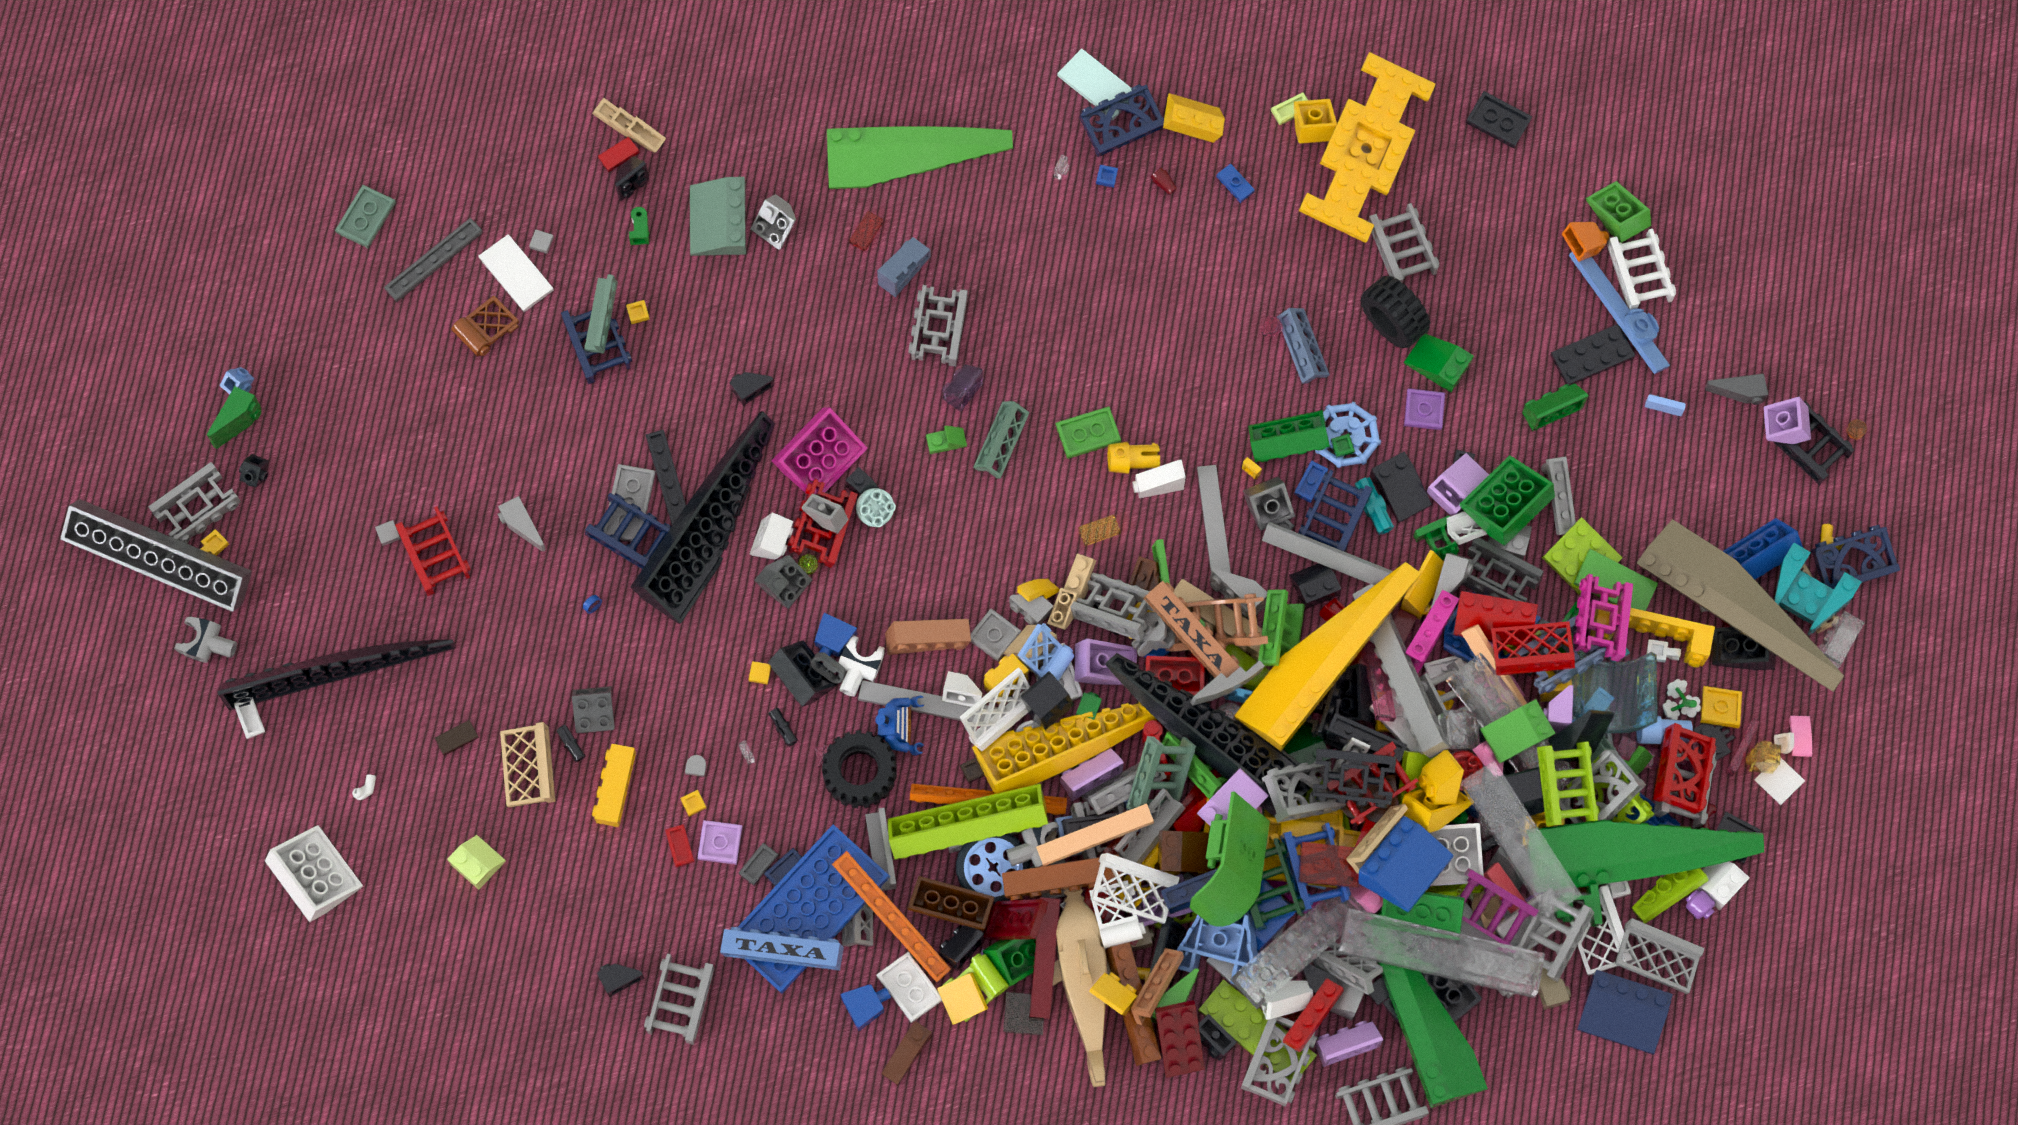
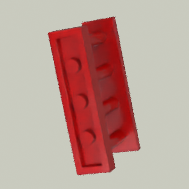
M437 506L434 507L437 516L410 528L408 526L404 527L402 522L395 525L427 596L435 594L432 587H435L436 583L461 572H464L466 579L470 578L468 571L471 570L467 560H462L445 524L448 519L444 510L440 512ZM441 523L445 532L418 544L411 543L410 538L413 537V534ZM446 539L449 540L452 546L451 549L425 561L424 559L419 560L417 554L421 550ZM456 555L460 565L436 576L427 577L425 571L428 570V567Z
M1392 741L1373 754L1394 756L1395 752L1393 750L1397 747ZM1396 759L1395 772L1404 786L1394 792L1384 777L1383 790L1393 792L1392 798L1404 790L1407 793L1417 787L1415 783L1418 782L1417 778L1412 781L1409 779ZM1362 761V765L1370 766L1369 770L1372 771L1375 777H1380L1381 770L1377 766L1378 763ZM1348 769L1345 771L1344 782L1351 779L1355 781L1359 789H1363L1364 781L1361 778V771L1364 769ZM1339 780L1328 782V789L1330 791L1334 789L1337 792L1339 790ZM1368 787L1367 794L1362 793L1364 797L1375 798ZM1338 791L1339 794L1346 795V791ZM1348 800V803L1345 804L1354 816L1350 823L1359 825L1367 820L1366 815L1378 808L1375 807L1376 803L1368 802L1371 807L1361 813L1354 801Z

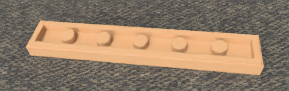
M1477 624L1465 629L1461 634L1509 711L1512 712L1527 704L1510 675L1496 676L1493 647L1479 625Z
M1144 804L1039 845L1036 848L1043 866H1046L1154 824V820L1148 805Z

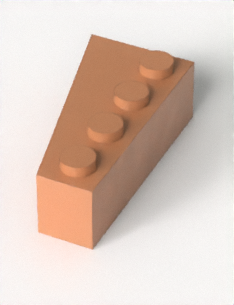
M969 619L893 621L885 633L887 655L951 648L956 650L964 649L971 642Z

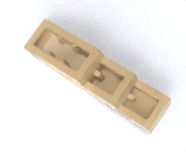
M605 98L602 99L592 113L622 135L629 136L632 141L653 153L657 152L666 139L637 116L634 118L621 107L618 109Z

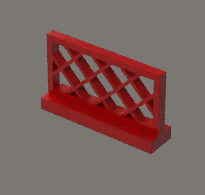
M1570 621L1491 629L1496 676L1575 668ZM1566 628L1567 633L1562 638L1554 633L1557 629ZM1538 630H1544L1548 633L1543 639L1535 635ZM1518 632H1524L1528 635L1523 642L1515 637ZM1496 634H1505L1508 638L1502 643L1496 639ZM1550 636L1558 640L1554 647L1546 643ZM1531 638L1539 642L1534 649L1526 644ZM1511 640L1519 644L1514 651L1506 646ZM1561 644H1564L1569 648V653H1560L1556 649ZM1542 645L1550 650L1546 655H1541L1537 652ZM1522 647L1530 652L1525 657H1521L1517 653ZM1503 649L1510 653L1508 658L1499 659L1498 654Z

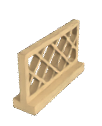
M544 722L536 723L534 726L500 731L507 807L539 802H555L549 727ZM534 731L535 738L529 744L523 738L528 732ZM514 734L518 739L512 746H509L506 742V736ZM521 740L528 745L522 754L514 750ZM531 748L537 754L532 763L525 758ZM514 751L520 757L512 766L508 762V757ZM523 759L530 764L524 773L516 769ZM533 767L538 770V776L534 781L527 777V774ZM514 770L521 774V777L515 784L510 782L509 777ZM524 778L531 782V785L525 792L518 788ZM534 786L540 789V797L531 798L528 795ZM516 789L523 793L518 801H511V795Z

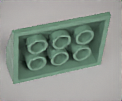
M724 177L690 185V256L746 254L745 177Z

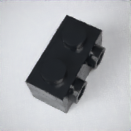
M1209 1014L1198 1023L1201 1044L1208 1049L1207 1052L1212 1058H1217L1221 1061L1234 1048L1237 1041Z

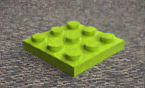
M1581 517L1542 559L1581 596L1579 586L1573 583L1589 549L1617 563L1622 557Z

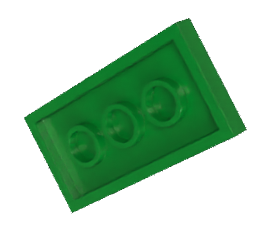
M1425 892L1409 913L1383 898L1380 925L1460 938L1465 898Z

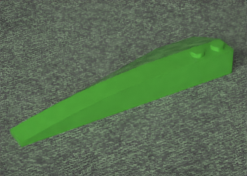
M964 127L827 129L829 189L867 188L881 182L882 184L895 178H905L910 174H920L946 167L948 164H958L963 160L976 159L982 155L1013 149L1012 130Z

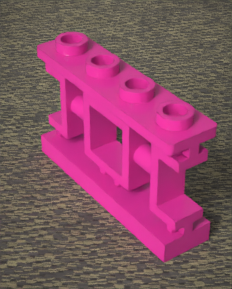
M1588 574L1585 578L1581 579L1579 585L1581 597H1579L1577 602L1579 613L1575 619L1577 630L1573 637L1574 651L1583 650V652L1587 653L1591 649V645L1606 648L1605 657H1611V660L1618 662L1626 653L1633 584L1616 582L1612 590L1598 586L1599 577H1593V574ZM1591 593L1599 594L1600 601H1590ZM1608 597H1618L1617 605L1609 604ZM1595 609L1610 612L1609 625L1594 622ZM1586 630H1595L1596 637H1586ZM1614 632L1613 641L1603 639L1604 633L1612 634Z

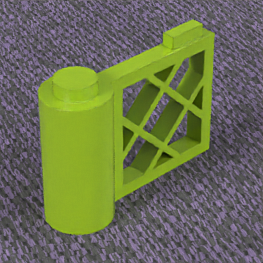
M979 953L971 959L972 963L956 978L958 979L973 972L980 990L988 997L985 1000L986 1004L990 1003L1009 987L986 954L981 955ZM951 977V978H950L948 981H946L943 985H945V984H947V983H950V982H952V981H954V980H956V979H954L953 977Z

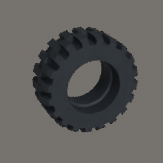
M1382 276L1363 292L1360 300L1361 307H1363L1368 320L1394 346L1409 348L1429 331L1431 322L1425 307L1421 304L1419 298L1414 295V292L1409 290L1397 278Z
M855 730V734H850L849 731L844 733V737L840 738L838 736L834 739L835 743L833 745L830 744L827 748V753H824L822 764L823 779L828 792H831L832 797L836 801L840 800L841 804L845 806L850 804L852 808L858 809V806L868 808L869 804L874 803V805L880 803V799H885L889 795V791L893 789L897 778L895 755L891 751L890 745L884 742L881 736L877 735L875 737L873 732L869 731L866 734L861 733V730ZM855 754L871 756L878 765L877 776L871 782L864 785H854L847 782L842 776L841 767L848 757Z

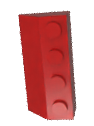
M1461 591L1454 635L1463 637L1461 633L1465 629L1478 624L1488 641L1492 642V628L1535 625L1538 604ZM1518 632L1515 637L1523 642L1528 635L1524 632ZM1496 634V639L1502 643L1508 638L1505 634ZM1511 640L1507 644L1512 646H1519V644L1516 643L1514 640Z

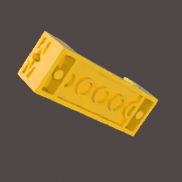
M1596 609L1594 622L1609 625L1610 612ZM1630 609L1629 628H1634L1640 633L1651 632L1658 637H1673L1676 641L1683 642L1686 640L1687 646L1684 663H1688L1691 667H1703L1710 656L1715 630L1714 626L1639 609ZM1591 630L1590 636L1596 637V631ZM1614 632L1612 634L1604 633L1603 639L1610 641Z

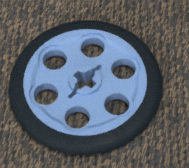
M1007 833L1003 836H994L982 841L964 844L958 853L956 861V874L961 887L994 896L993 904L997 901L1011 900L1005 897L1002 873L1011 868L1016 871L1030 869V860L1012 867L1009 860L1004 859L1003 852L1006 849L1022 845V843L1015 836ZM988 842H993L996 846L995 851L992 853L985 851V845ZM973 854L980 856V862L977 865H972L969 862V858ZM986 858H988V860L993 864H995L996 862L998 863L996 868L1000 876L993 870H988L990 868V865ZM975 874L983 876V882L979 885L972 882V877ZM993 881L1001 883V889L998 892H993L990 888Z

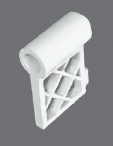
M1128 880L1123 881L1125 887L1130 885ZM1119 883L1109 885L1113 889V894L1120 887ZM1134 886L1127 889L1132 900V896L1136 895ZM1101 887L1099 889L1098 893L1104 892L1107 895H1109L1106 887ZM1115 897L1116 900L1121 902V905L1126 903V897H1124L1123 901ZM1092 900L1105 949L1143 938V934L1146 933L1143 922H1139L1137 915L1133 914L1131 917L1124 918L1118 915L1120 909L1115 913L1106 908L1107 905L1104 904L1103 906ZM1104 910L1114 914L1111 922L1102 924L1101 915Z

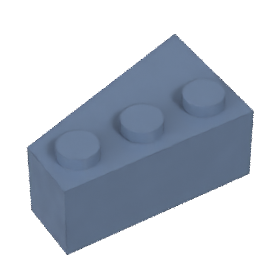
M914 237L909 241L907 240L901 249L877 270L878 285L896 298L929 260L931 250Z

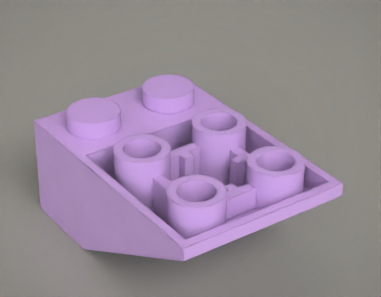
M1465 453L1428 487L1426 493L1449 515L1453 516L1463 510L1459 504L1489 474Z

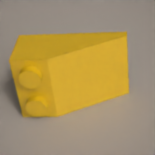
M1420 789L1404 794L1402 804H1405L1408 809L1403 816L1420 824L1431 833L1442 829L1473 804V800L1459 791L1456 804L1434 805L1425 792Z

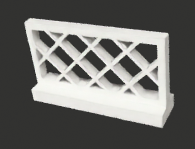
M1020 668L1013 671L960 716L969 734L968 738L981 751L986 749L1028 713L1020 696L1030 688V685ZM1019 676L1017 685H1012L1013 681ZM1015 689L1013 697H1008L1010 690ZM1004 690L1003 696L998 697L999 692ZM990 702L988 709H983L984 705ZM996 702H1000L998 709H994ZM981 714H986L984 721L979 722ZM972 715H975L973 722L967 721Z
M1109 853L1101 854L1099 859L1100 867L1091 900L1165 924L1169 910L1166 903L1163 904L1164 898H1160L1156 889L1161 886L1168 888L1176 885L1180 877ZM1105 867L1111 869L1115 875L1114 878L1108 881L1103 875ZM1125 874L1130 875L1133 881L1127 887L1124 886L1120 878ZM1117 879L1121 890L1113 894L1109 883ZM1143 880L1148 881L1151 887L1145 893L1142 892L1138 884ZM1135 885L1139 896L1131 900L1127 889ZM1103 886L1106 887L1110 895L1105 899L1097 897L1099 889ZM1153 891L1157 902L1149 906L1145 895ZM1121 892L1124 893L1128 901L1123 905L1118 904L1115 898ZM1140 898L1146 907L1141 911L1137 910L1133 904L1134 901ZM1158 904L1163 910L1161 918L1155 916L1151 909Z
M1608 885L1599 888L1600 905L1603 908L1601 914L1606 917V922L1603 927L1596 926L1601 929L1598 938L1595 939L1587 935L1590 928L1589 922L1578 943L1588 976L1592 975L1596 970L1605 971L1618 966L1615 962L1612 963L1606 960L1610 950L1616 953L1619 952L1624 935ZM1576 901V902L1582 904V907H1583V905H1584V902H1583V901ZM1604 931L1613 937L1610 946L1599 941ZM1585 937L1595 942L1591 952L1582 947ZM1597 944L1608 948L1603 958L1593 953ZM1626 952L1623 954L1621 961L1630 964L1633 962L1630 953ZM1591 956L1601 960L1599 967L1590 970L1588 965Z

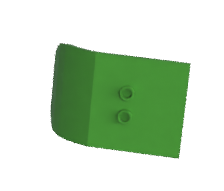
M1235 791L1231 792L1227 820H1222L1223 815L1215 814L1214 821H1211L1206 853V859L1208 860L1207 868L1215 869L1216 862H1221L1213 877L1190 901V909L1210 925L1217 927L1228 926L1238 921L1256 901L1261 888L1270 821Z

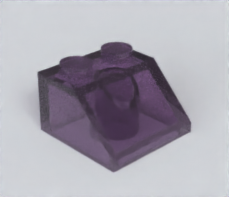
M966 364L962 369L958 368L953 375L954 379L951 383H946L942 389L943 400L961 412L983 384V370L981 368Z

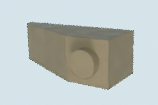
M1533 949L1528 950L1529 952L1537 955V953ZM1527 960L1544 1010L1567 1004L1570 1000L1571 992L1569 987L1565 986L1564 981L1561 978L1558 982L1550 979L1547 976V969Z

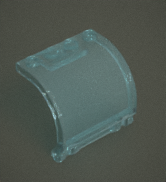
M1583 650L1576 651L1580 656V660L1587 657ZM1650 652L1627 662L1602 661L1598 665L1593 664L1589 666L1584 673L1580 675L1577 673L1572 676V718L1577 720L1589 710L1613 712L1615 716L1605 733L1634 732L1657 722V655Z

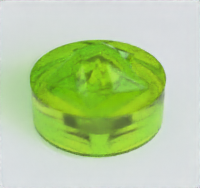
M806 554L800 558L799 566L807 575L813 574L818 568V561L815 556Z

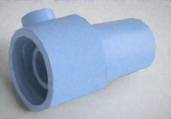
M1644 712V715L1639 716L1637 720V742L1639 744H1661L1666 727L1677 723L1682 725L1683 728L1693 731L1692 722L1690 720L1661 719V716H1655V712ZM1680 737V739H1682L1685 743H1688L1690 741L1686 738Z

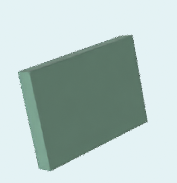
M362 185L335 232L369 248L396 201Z

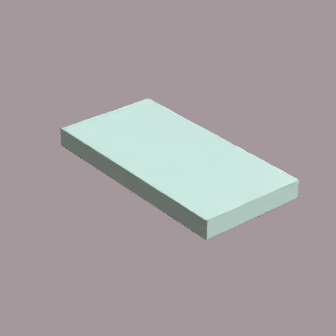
M1082 48L1057 74L1060 79L1095 107L1105 99L1109 101L1114 99V96L1118 93L1132 91L1131 87ZM1109 109L1103 111V113L1106 115ZM1116 110L1111 119L1114 120L1122 110Z

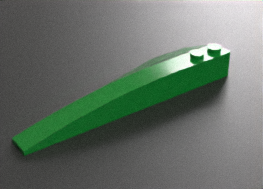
M1381 914L1362 920L1375 958L1378 959L1377 964L1383 968L1381 974L1430 1108L1488 1090L1473 1049L1391 928L1380 925Z

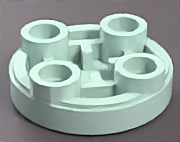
M871 488L863 492L856 504V512L859 519L872 527L883 526L890 520L896 509L890 494L879 488Z

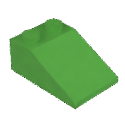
M1617 181L1586 198V201L1609 233L1617 237L1621 243L1651 226L1650 209Z
M1536 699L1480 729L1499 764L1547 740L1555 734Z
M1195 968L1165 992L1156 1008L1186 1002L1197 979L1199 969ZM1154 1010L1152 1014V1022L1157 1024L1156 1014Z

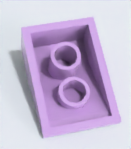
M1085 639L1076 643L1075 681L1088 684L1123 685L1105 663L1118 653L1137 664V649L1131 646L1093 639Z
M1240 768L1197 814L1211 826V821H1214L1215 814L1223 815L1222 820H1227L1231 792L1235 791L1255 809L1269 795Z

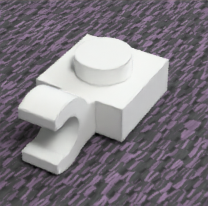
M1648 640L1646 660L1664 663L1666 662V657L1672 660H1679L1681 649L1668 648V642Z

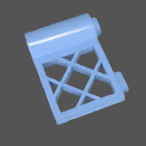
M1037 624L1017 656L1038 676V679L1050 671L1059 681L1074 658L1073 650L1067 645L1062 646L1050 634L1051 629L1046 624ZM1041 632L1043 642L1037 643V637ZM1048 644H1053L1055 647L1048 654ZM1043 646V655L1038 656L1037 647ZM1032 648V658H1027L1025 655ZM1043 659V666L1039 670L1038 660Z

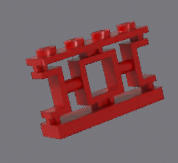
M814 479L812 483L807 484L805 490L807 497L806 500L801 502L799 511L802 512L800 518L797 517L793 528L796 530L794 535H791L787 545L790 546L788 552H795L800 555L804 547L820 553L819 563H825L824 566L832 568L836 562L858 494L842 490L838 498L822 492L825 483ZM815 489H818L817 496L841 505L843 500H846L843 509L849 520L838 534L830 530L825 532L811 527L813 519L802 510L801 507L814 494ZM805 523L806 526L804 532L812 534V540L811 542L802 539L800 541L799 546H797L803 525ZM832 534H834L828 555L825 556L827 548L818 545L820 537L830 540Z

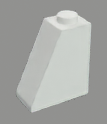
M1182 460L1136 474L1135 481L1132 482L1134 493L1138 492L1139 498L1184 490L1186 477Z
M1260 980L1258 999L1266 1019H1273L1304 1010L1313 998V990L1310 989L1307 981Z

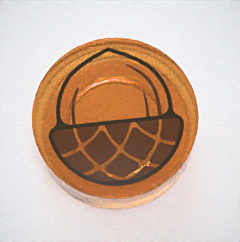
M1859 419L1852 420L1847 426V434L1853 439H1861L1867 432L1866 424Z

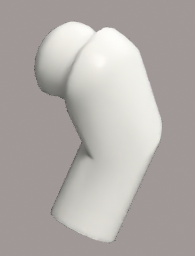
M366 775L365 785L361 788H355L352 792L353 797L357 800H364L374 792L376 776Z

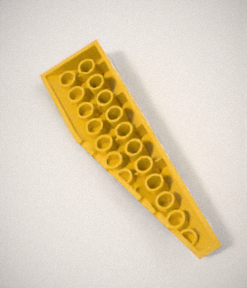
M1403 563L1282 655L1279 659V666L1272 667L1234 717L1279 751H1282L1421 573L1408 563Z

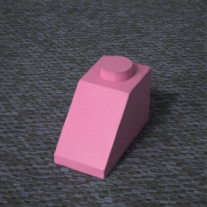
M1356 879L1348 885L1351 892L1349 899L1369 918L1375 916L1381 910L1383 897L1362 886Z

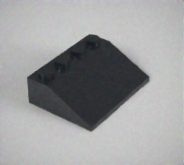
M1443 953L1421 971V974L1455 1024L1480 1004L1482 997ZM1389 997L1383 1002V1005L1401 1029Z

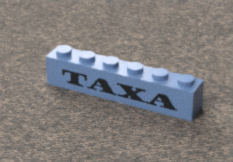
M731 927L730 930L724 929L720 953L725 957L840 971L844 947L836 939L819 941V938L813 936L802 939L799 935L788 934V937L781 936L778 932L761 934L762 931L750 929V932L742 931L743 929L738 927Z

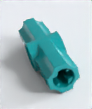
M1370 477L1360 479L1355 483L1356 488L1364 489L1365 485L1373 488L1364 512L1367 517L1371 518L1378 535L1386 534L1394 529V526L1386 511L1385 501L1381 495H1378Z

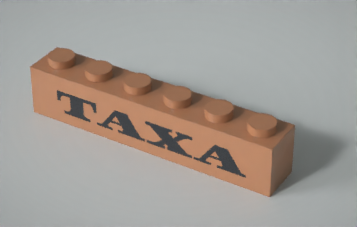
M1161 581L1143 599L1214 678L1220 673L1228 678L1240 667L1237 658L1234 655L1230 656L1225 651L1227 648L1220 640L1216 641L1214 639L1211 629L1208 626L1204 627L1199 622L1201 620L1194 611L1190 612L1188 610L1185 600L1182 597L1178 598L1173 593L1175 591L1168 582L1164 583Z

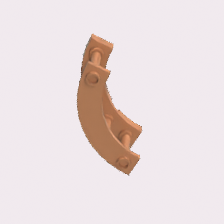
M1256 593L1245 594L1244 597L1186 602V607H1192V611L1200 618V606H1214L1216 625L1214 639L1216 641L1220 640L1225 646L1235 644V646L1268 644V636H1260L1257 628L1255 602L1264 601V598L1256 597ZM1233 603L1236 633L1232 637H1226V633H1224L1221 604ZM1241 603H1247L1249 636H1246V632L1243 630ZM1175 636V644L1166 649V651L1173 652L1189 650L1177 636Z

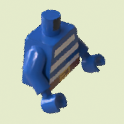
M921 695L914 696L911 699L908 697L894 698L885 705V708L878 710V715L875 719L876 724H878V735L890 745L892 750L910 751L913 756L923 753L917 750V748L924 746L923 743L918 742L914 745H909L911 744V707L909 706L912 705L914 708L923 707L924 705L917 703L918 698H924Z

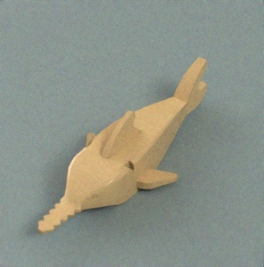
M1081 889L1077 892L1065 890L1064 894L1067 898L1064 902L1066 905L1058 919L1056 931L1058 960L1054 964L1053 986L1061 981L1063 983L1067 1001L1087 1053L1088 1071L1092 1086L1100 1087L1105 1086L1102 1045L1106 1003L1090 993L1089 990L1104 972L1109 975L1111 971L1096 915L1084 902L1085 898L1081 896L1083 890Z

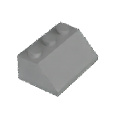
M1361 955L1374 963L1378 961L1375 957ZM1355 962V963H1350V964H1351V965H1359V964H1361V963ZM1372 969L1364 970V972L1370 973L1372 971ZM1338 980L1337 984L1344 988V992L1330 1012L1352 1021L1364 993Z

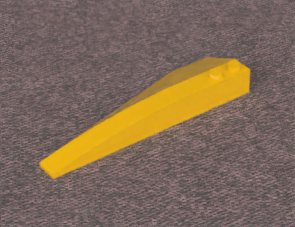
M1140 702L1134 705L1127 703L1122 704L1121 708L1110 710V707L1102 709V712L1096 714L1095 720L1088 718L1093 717V713L1088 712L1060 719V722L1054 723L1046 730L1041 726L1036 728L1029 726L1024 727V730L1014 732V730L1007 731L983 751L976 746H973L972 749L994 794L1032 786L1066 771L1144 728L1146 722L1150 720L1156 721L1157 719Z

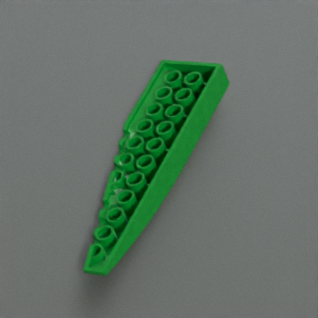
M1605 819L1526 830L1530 884L1534 893L1547 892L1548 888L1556 891L1661 876L1725 863L1764 852V835L1757 832H1728V830L1722 829L1714 831L1708 828L1691 829V827L1663 824L1655 826L1648 823L1632 824L1628 821H1621L1620 823Z

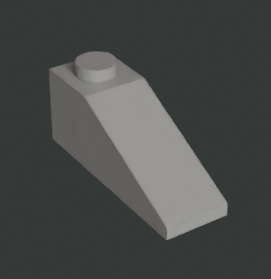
M519 496L498 506L500 513L497 515L502 524L506 523L510 530L542 552L546 550Z
M1452 553L1446 554L1432 606L1442 590L1453 594L1467 579V576L1471 575L1473 570L1472 559Z

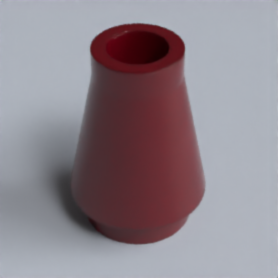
M1161 167L1152 174V182L1167 192L1168 195L1177 189L1166 169L1163 170Z

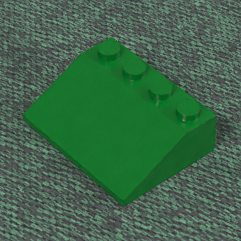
M1509 455L1459 506L1490 537L1505 546L1555 497L1554 483Z

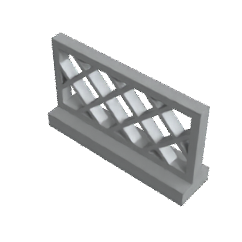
M1139 763L1081 795L1083 801H1088V804L1094 808L1096 814L1101 815L1129 799ZM1156 772L1153 782H1160L1167 778L1165 773Z
M1633 918L1626 922L1623 929L1625 932L1615 964L1685 994L1690 993L1699 958L1703 955L1704 948ZM1629 934L1637 938L1638 945L1631 947L1628 941ZM1645 944H1654L1657 952L1649 954ZM1641 946L1646 957L1638 960L1633 949ZM1666 950L1671 951L1675 959L1667 962L1663 952ZM1629 952L1634 962L1629 964L1621 961L1623 954ZM1659 954L1663 965L1658 967L1655 966L1651 958ZM1688 958L1692 960L1691 968L1686 970L1681 959ZM1647 959L1652 970H1643L1639 962ZM1677 961L1682 972L1674 975L1669 965ZM1665 967L1670 977L1662 978L1658 969ZM1684 975L1687 981L1685 987L1679 985L1676 979L1677 976Z

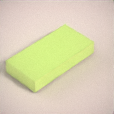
M1304 93L1298 94L1271 108V112L1279 125L1294 119V101H1308Z

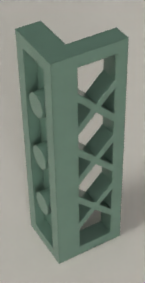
M608 274L607 279L598 278L584 348L585 351L605 352L618 284L614 275Z
M1015 401L1002 402L973 468L978 471H987L997 479H1000L1030 412ZM1019 411L1022 415L1020 420L1016 422L1015 413ZM1009 427L1013 428L1014 434L1012 438L1008 436ZM1005 443L1006 452L1002 455L1000 447ZM995 460H998L999 464L997 471L992 468Z

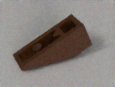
M915 1021L881 1074L898 1085L931 1039L932 1032Z

